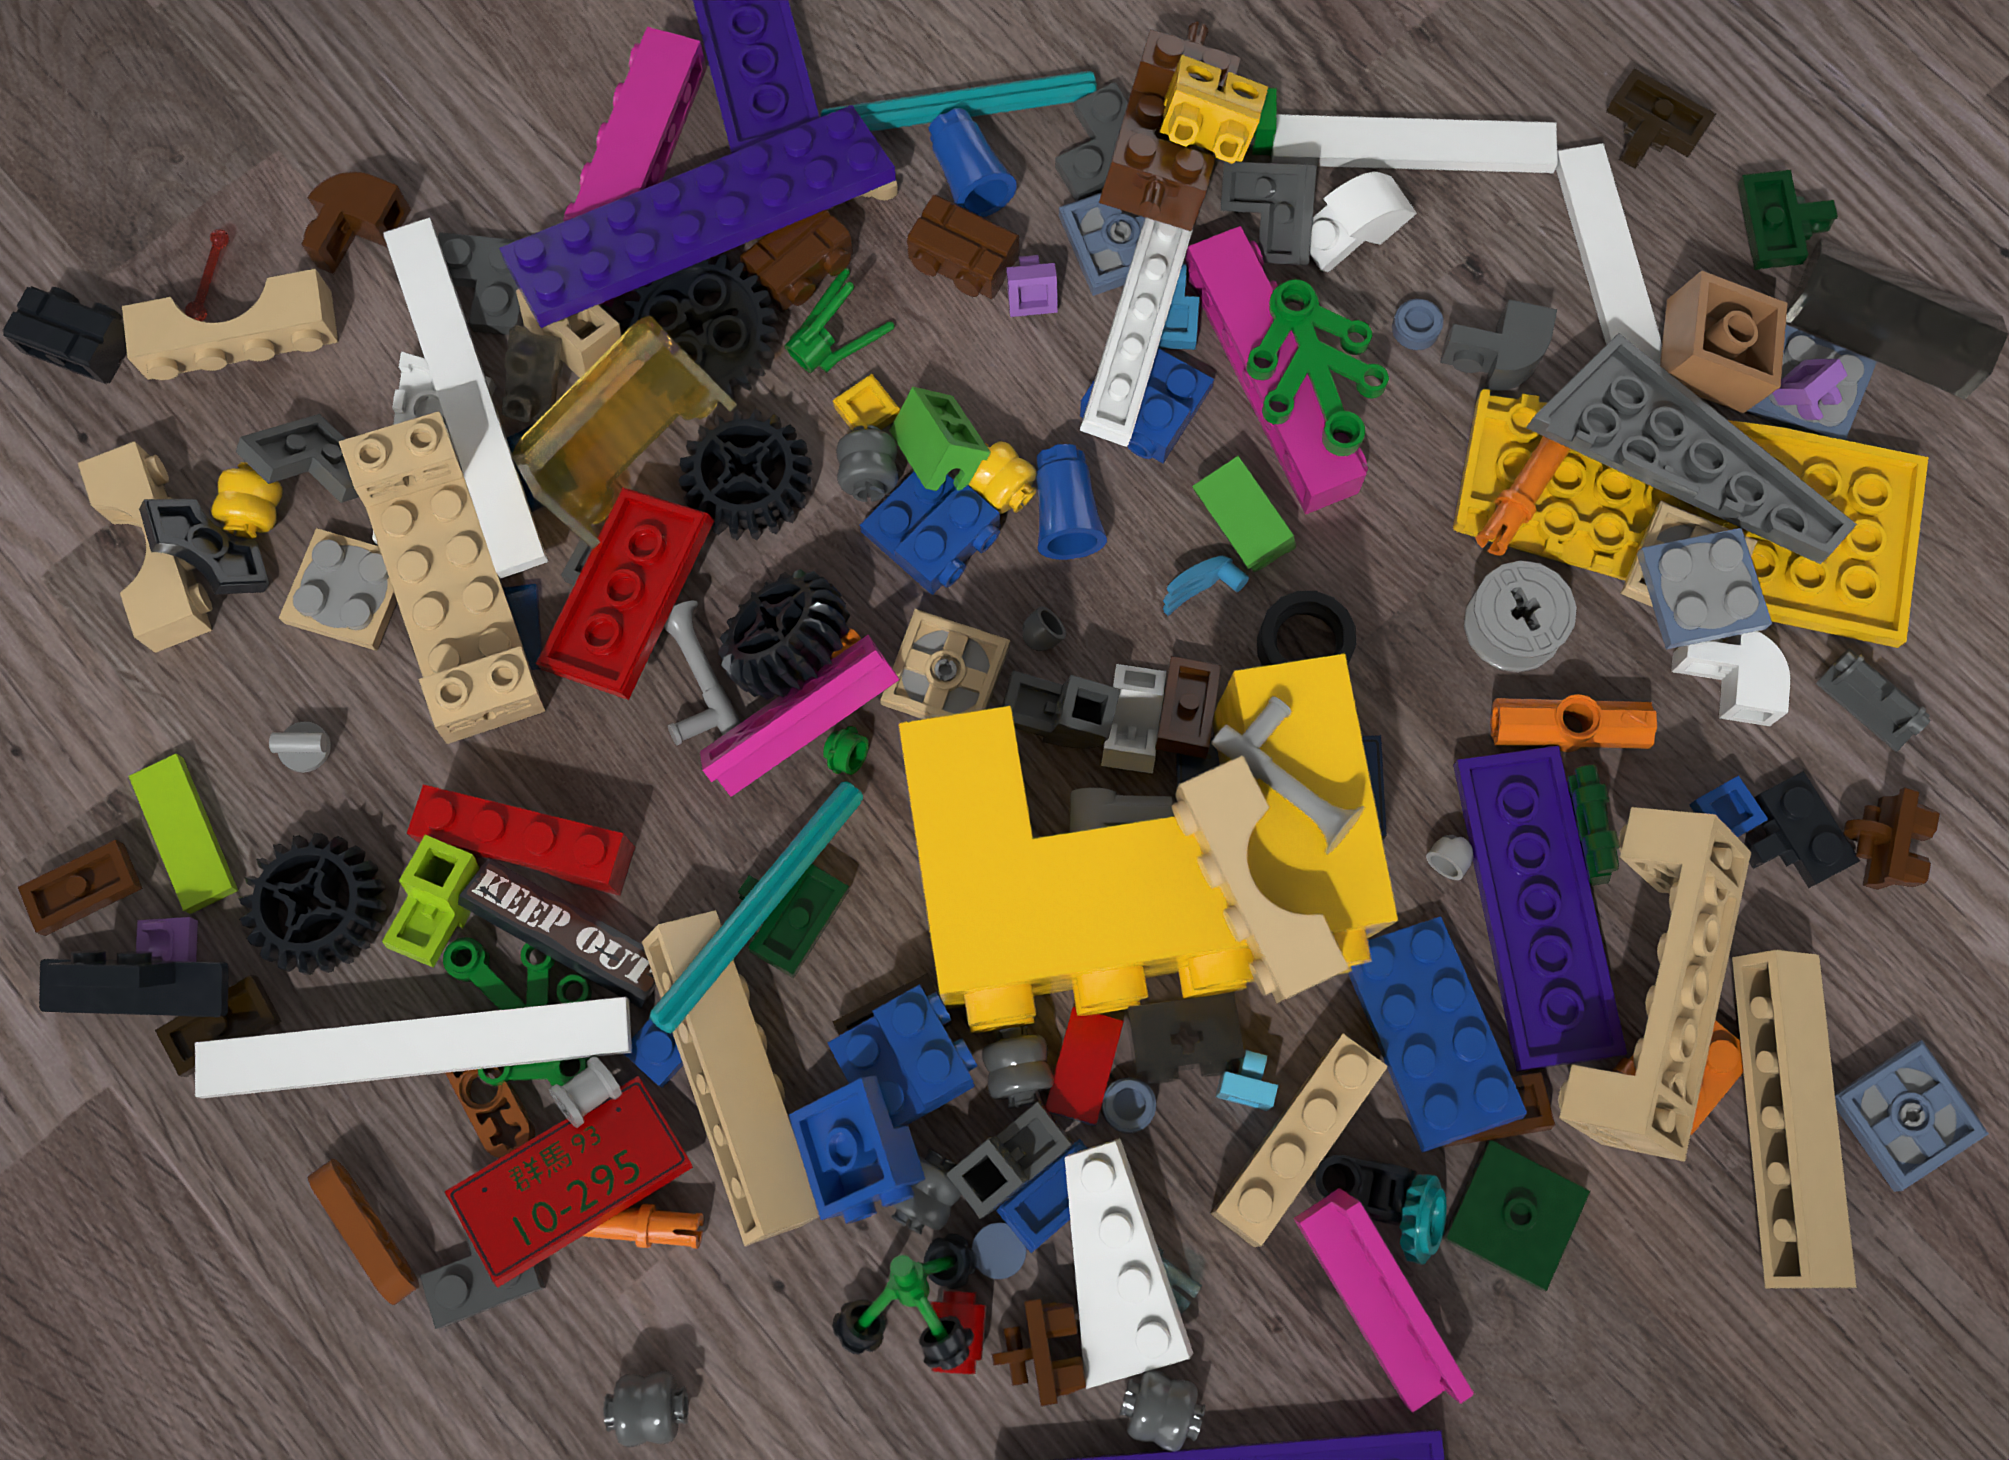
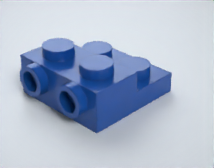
M1158 348L1132 437L1127 447L1141 458L1150 459L1152 457L1164 463L1213 388L1214 379ZM1094 381L1081 399V418L1084 417Z
M914 471L860 524L861 533L933 595L942 585L948 588L960 578L966 568L964 563L976 551L983 553L993 545L1000 534V513L970 486L967 485L958 491L953 484L954 480L948 474L941 487L934 491L925 489Z
M920 984L873 1010L874 1017L827 1042L849 1084L862 1077L877 1076L893 1129L909 1125L975 1087L969 1071L978 1066L962 1038L952 1043L943 1027L945 1023L951 1021L944 1004L937 992L926 996Z
M876 1075L862 1077L789 1114L820 1220L843 1215L845 1224H850L877 1214L875 1202L881 1200L882 1206L888 1207L909 1200L915 1196L912 1185L925 1180L909 1126L893 1129Z

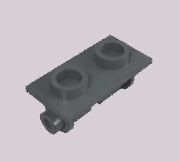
M1848 648L1815 684L1895 752H1898L1913 734H1919L1930 723V715L1926 713V709L1923 706L1919 707L1864 660L1865 657L1861 654L1857 655L1852 649Z

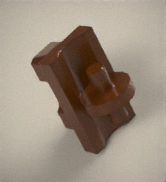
M1904 787L1899 790V795L1880 797L1877 806L1866 805L1864 807L1862 819H1853L1845 822L1844 836L1857 841L1856 856L1867 859L1863 886L1879 890L1891 885L1916 887L1928 881L1931 862L1928 857L1909 852L1911 838L1920 841L1933 838L1937 831L1940 813L1918 803L1919 791Z
M1041 1299L1024 1301L1031 1347L1023 1348L1020 1326L1004 1328L1007 1351L991 1354L993 1366L1009 1364L1012 1386L1029 1383L1025 1361L1033 1359L1041 1406L1058 1404V1396L1068 1395L1086 1388L1081 1356L1051 1361L1047 1339L1077 1334L1073 1304H1042Z

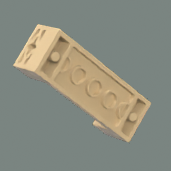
M440 411L339 441L354 489L366 507L423 678L419 679L434 727L446 744L546 712L500 578L495 571L455 448Z
M1631 807L1628 824L1622 827L1619 834L1620 858L1656 891L1670 894L1669 906L1672 912L1668 931L1661 936L1658 944L1657 955L1660 967L1656 985L1650 987L1646 997L1648 1021L1644 1038L1639 1039L1634 1051L1636 1075L1632 1076L1571 1065L1569 1078L1562 1084L1559 1092V1108L1561 1110L1559 1118L1601 1145L1685 1162L1751 851L1715 814Z

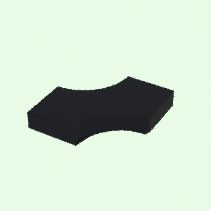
M195 499L143 500L139 510L151 552L173 555L193 565L208 580L214 595L262 593L266 590L269 581L258 543L255 539L237 537L220 529L206 517L198 501Z

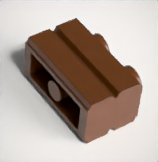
M935 194L932 195L922 211V216L917 219L908 234V256L914 267L923 274L936 276L939 273L953 280L957 289L968 296L977 297L981 294L994 299L1007 276L1006 268L1013 267L1018 260L1019 235Z
M826 209L766 234L740 256V260L748 271L747 278L757 275L762 283L760 291L767 290L773 301L772 304L783 313L792 304L800 306L807 302L815 291V285L828 274L830 276L840 274L850 263L853 248L848 230L834 216H831Z

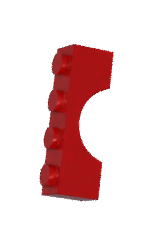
M424 784L407 831V835L419 844L423 837L427 835L473 854L474 858H491L518 864L553 875L571 884L621 896L635 849L633 843L624 833Z

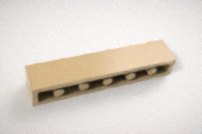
M716 910L658 924L642 941L661 998L722 926ZM732 960L672 1033L744 1246H748L802 1227L818 1218L819 1213L793 1128L784 1106L785 1092L780 1078L772 1072L767 1058L766 1036L762 1027L755 1023L749 1006L750 992L745 978L738 974L734 960Z
M1771 950L1732 957L1765 1288H1856L1819 955Z

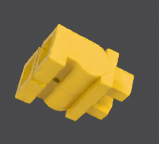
M1181 55L1165 96L1164 120L1160 132L1169 135L1170 141L1185 147L1193 144L1215 153L1216 158L1232 164L1236 161L1242 162L1260 121L1268 86L1228 72L1222 89L1219 91L1217 88L1222 69ZM1189 74L1199 75L1206 79L1208 82L1198 81L1192 78ZM1234 90L1245 92L1253 99L1244 98L1234 92Z

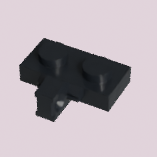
M1804 771L1754 797L1768 820L1767 823L1761 826L1767 837L1748 848L1751 851L1749 863L1753 869L1780 856L1786 867L1794 864L1807 887L1810 888L1860 862V859L1856 856L1855 851Z

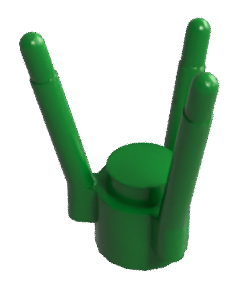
M847 267L832 281L804 323L784 345L786 351L796 363L809 373H812L818 366L828 373L839 361L878 340L895 328L894 322L889 321L832 352L830 348L835 344V340L824 326L854 290L852 282H847L843 286L850 275V269Z

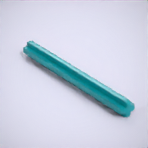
M1084 71L855 104L853 107L869 130L876 131L931 123L938 115L948 113L954 108L964 109L969 113L970 117L1070 103L1097 91L1094 73ZM847 106L823 109L821 111L820 117L843 109Z
M847 781L841 782L651 1010L650 1019L657 1027L667 1033H672L676 1030L858 808L863 800V794L858 788Z

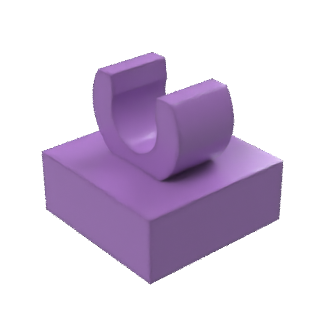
M1038 255L1019 257L1020 266L1006 268L1010 317L1058 313L1055 263L1039 264Z
M1840 359L1803 360L1781 379V387L1772 394L1778 405H1797L1798 412L1803 419L1820 420L1824 416L1819 409L1818 400L1820 399L1824 405H1838L1842 398L1836 385L1848 374Z
M191 917L138 920L136 952H152L153 961H196L198 921Z

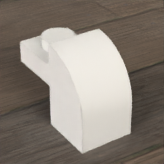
M1380 172L1362 174L1342 184L1324 198L1327 206L1312 218L1310 255L1321 271L1330 272L1364 241L1381 245L1417 213L1391 176Z
M1755 631L1731 636L1725 643H1723L1722 638L1679 647L1673 653L1671 672L1722 680L1720 719L1771 726L1788 713L1790 694L1788 663L1779 647L1764 634Z

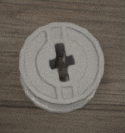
M1527 561L1511 562L1500 565L1485 576L1466 607L1464 629L1469 645L1481 660L1499 670L1519 673L1537 669L1553 658L1557 649L1566 642L1575 626L1577 606L1571 588L1558 573L1540 563ZM1512 612H1514L1516 617L1523 614L1527 618V622H1525L1523 617L1516 620Z

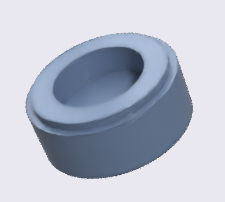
M1408 300L1398 308L1392 323L1393 335L1402 346L1408 349L1423 350L1429 348L1437 341L1442 330V313L1435 304L1428 300Z
M1122 1078L1112 1083L1106 1090L1102 1101V1112L1105 1120L1112 1128L1122 1133L1141 1131L1151 1122L1156 1111V1099L1153 1091L1146 1083L1136 1078Z
M993 1223L985 1226L977 1233L972 1244V1250L977 1258L976 1267L985 1276L993 1279H1005L1013 1276L1020 1270L1025 1261L1026 1247L1005 1223Z

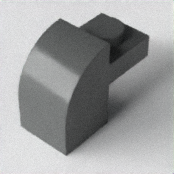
M1509 299L1498 320L1496 333L1453 324L1443 346L1440 363L1453 365L1455 369L1465 373H1476L1479 371L1488 373L1485 389L1490 391L1513 389L1526 382L1533 375L1547 351L1553 336L1557 309Z
M1013 670L1009 677L1002 707L1011 706L1014 728L1043 736L1042 742L1070 748H1096L1109 739L1121 689L1070 675L1064 684L1061 685Z
M1038 1101L996 1137L986 1140L946 1175L981 1219L1006 1202L1037 1174L1073 1146L1074 1142L1043 1103Z

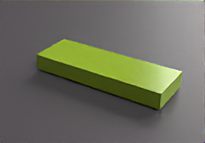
M176 753L129 775L183 911L192 914L237 892L238 888L184 758Z

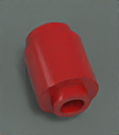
M943 1291L942 1302L931 1301V1306L939 1319L946 1316H956L964 1329L970 1328L974 1334L973 1342L968 1346L970 1354L962 1364L950 1370H943L937 1367L932 1368L931 1371L976 1374L977 1360H982L986 1313V1305L975 1304L976 1293Z

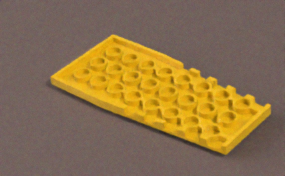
M1489 389L1481 390L1476 400L1453 529L1456 532L1476 537L1482 531L1497 508L1495 504L1497 497L1503 490L1511 487L1543 436L1526 428L1531 419L1547 404L1539 402V396L1521 394L1519 399L1490 396ZM1728 420L1857 524L1821 564L1742 528L1745 536L1757 540L1751 559L1771 621L1899 648L1906 643L1929 457L1783 427ZM1570 449L1535 503L1536 512L1528 523H1522L1508 547L1626 581L1651 517L1660 501L1730 530L1741 527Z

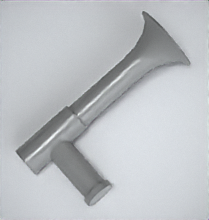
M695 600L674 605L663 627L675 638L709 708L678 723L668 725L669 733L676 745L682 744V741L718 726L723 736L741 723L693 629V610L698 606V602Z
M1272 696L1268 701L1269 704L1243 735L1227 724L1218 732L1212 745L1232 760L1243 755L1252 775L1256 779H1261L1309 816L1325 835L1327 842L1325 853L1328 855L1354 826L1362 814L1364 806L1356 810H1347L1331 805L1275 764L1270 756L1259 749L1285 717L1288 718L1292 713L1291 709L1283 701Z

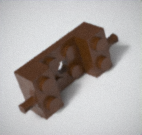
M1193 22L1189 25L1186 40L1150 29L1099 200L1101 204L1187 231H1192L1207 192L1215 156H1212V151L1193 144L1185 147L1172 142L1169 139V135L1160 132L1164 120L1165 96L1181 55L1222 69L1217 88L1219 91L1222 89L1228 72L1237 74L1241 58L1219 49L1204 46L1208 35V27L1202 23L1199 35H1196L1199 22ZM1189 74L1192 78L1198 81L1208 82L1206 79L1199 75Z

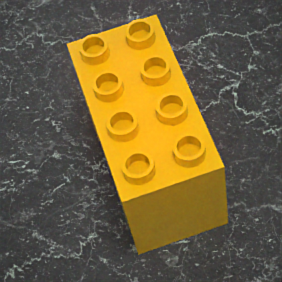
M1345 654L1234 671L1214 712V736L1216 737L1218 732L1227 724L1243 735L1269 704L1270 698L1272 696L1277 697L1291 709L1292 713L1288 718L1285 717L1259 749L1270 756L1275 764L1331 805L1347 810H1356L1364 806L1362 814L1337 847L1327 855L1325 853L1327 848L1325 835L1318 825L1261 779L1254 777L1269 809L1255 824L1248 841L1247 862L1253 882L1267 900L1285 911L1301 915L1322 914L1349 967L1348 970L1340 974L1353 971L1352 966L1372 961L1368 938L1397 922L1398 917ZM1011 706L899 723L939 992L946 1010L966 1007L971 1033L1002 1030L1034 1023L1036 1011L1033 996L1073 990L1077 1016H1085L1140 1006V1000L1148 998L1145 978L1179 973L1183 999L1239 991L1247 988L1246 983L1255 981L1249 967V963L1255 961L1246 939L1238 942L1231 933L1223 914V910L1229 907L1220 886L1212 889L1208 885L1197 860V857L1204 853L1194 833L1189 836L1184 835L1175 816L1032 839ZM1217 749L1220 766L1232 761V759Z

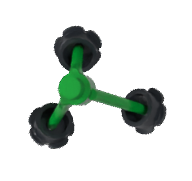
M949 1233L945 1238L938 1237L934 1239L925 1253L924 1263L915 1262L906 1255L895 1257L890 1265V1280L884 1291L874 1302L865 1299L848 1302L841 1307V1313H837L834 1316L833 1332L836 1337H839L842 1347L848 1352L857 1355L862 1354L865 1350L868 1352L877 1350L883 1342V1334L886 1329V1319L883 1310L892 1300L898 1299L904 1306L917 1307L928 1324V1327L919 1338V1344L925 1356L924 1363L928 1367H940L943 1370H950L962 1364L970 1354L968 1346L973 1342L974 1334L970 1328L964 1329L956 1316L938 1318L927 1299L930 1293V1286L926 1278L928 1276L935 1284L947 1286L949 1289H958L965 1286L969 1281L968 1276L975 1272L977 1265L976 1254L972 1249L968 1248L967 1240L955 1233Z

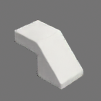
M1116 664L1113 687L1121 690L1109 739L1104 744L1101 766L1153 773L1156 756L1155 744L1164 697L1166 671Z

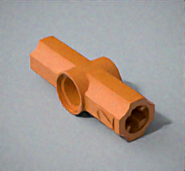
M1580 694L1570 695L1563 700L1496 698L1493 702L1490 718L1491 736L1493 737L1494 745L1559 746L1560 751L1563 752L1577 751L1581 747L1649 749L1654 745L1657 730V714L1652 706V702L1595 701L1588 696ZM1567 714L1576 717L1582 724L1583 732L1577 733L1568 729L1564 724L1563 715Z

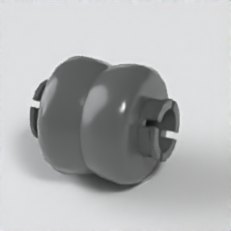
M867 425L868 429H864V426H859L843 436L838 442L836 455L840 466L837 473V482L844 492L852 495L856 500L867 502V498H871V502L882 499L885 494L892 491L897 485L899 473L895 461L898 448L893 437L882 432L878 427Z
M1027 1026L1008 1028L995 1032L996 1042L986 1045L982 1050V1060L989 1072V1094L994 1099H1008V1108L1028 1106L1038 1101L1042 1102L1039 1092L1046 1091L1054 1085V1075L1047 1062V1041L1041 1035H1028Z
M931 1149L928 1150L929 1153L925 1158L918 1155L925 1180L912 1185L915 1196L904 1202L892 1205L896 1208V1211L891 1217L904 1226L908 1219H910L908 1228L919 1234H922V1229L925 1225L935 1230L942 1229L949 1219L951 1206L962 1196L946 1175L957 1164L946 1157L942 1164H940L943 1159L942 1155Z
M1153 1369L1143 1373L1140 1383L1133 1382L1130 1379L1119 1415L1129 1417L1127 1433L1133 1439L1154 1441L1161 1448L1175 1452L1182 1448L1186 1437L1192 1439V1441L1197 1439L1203 1421L1200 1417L1203 1418L1205 1405L1196 1403L1198 1391L1194 1383L1182 1379H1170L1164 1373Z
M658 1371L647 1376L637 1374L621 1376L615 1384L614 1394L608 1393L605 1395L604 1422L606 1430L608 1432L615 1430L618 1442L625 1447H635L647 1441L657 1444L672 1442L677 1436L679 1423L687 1424L689 1405L686 1387L677 1388L675 1377L668 1371Z

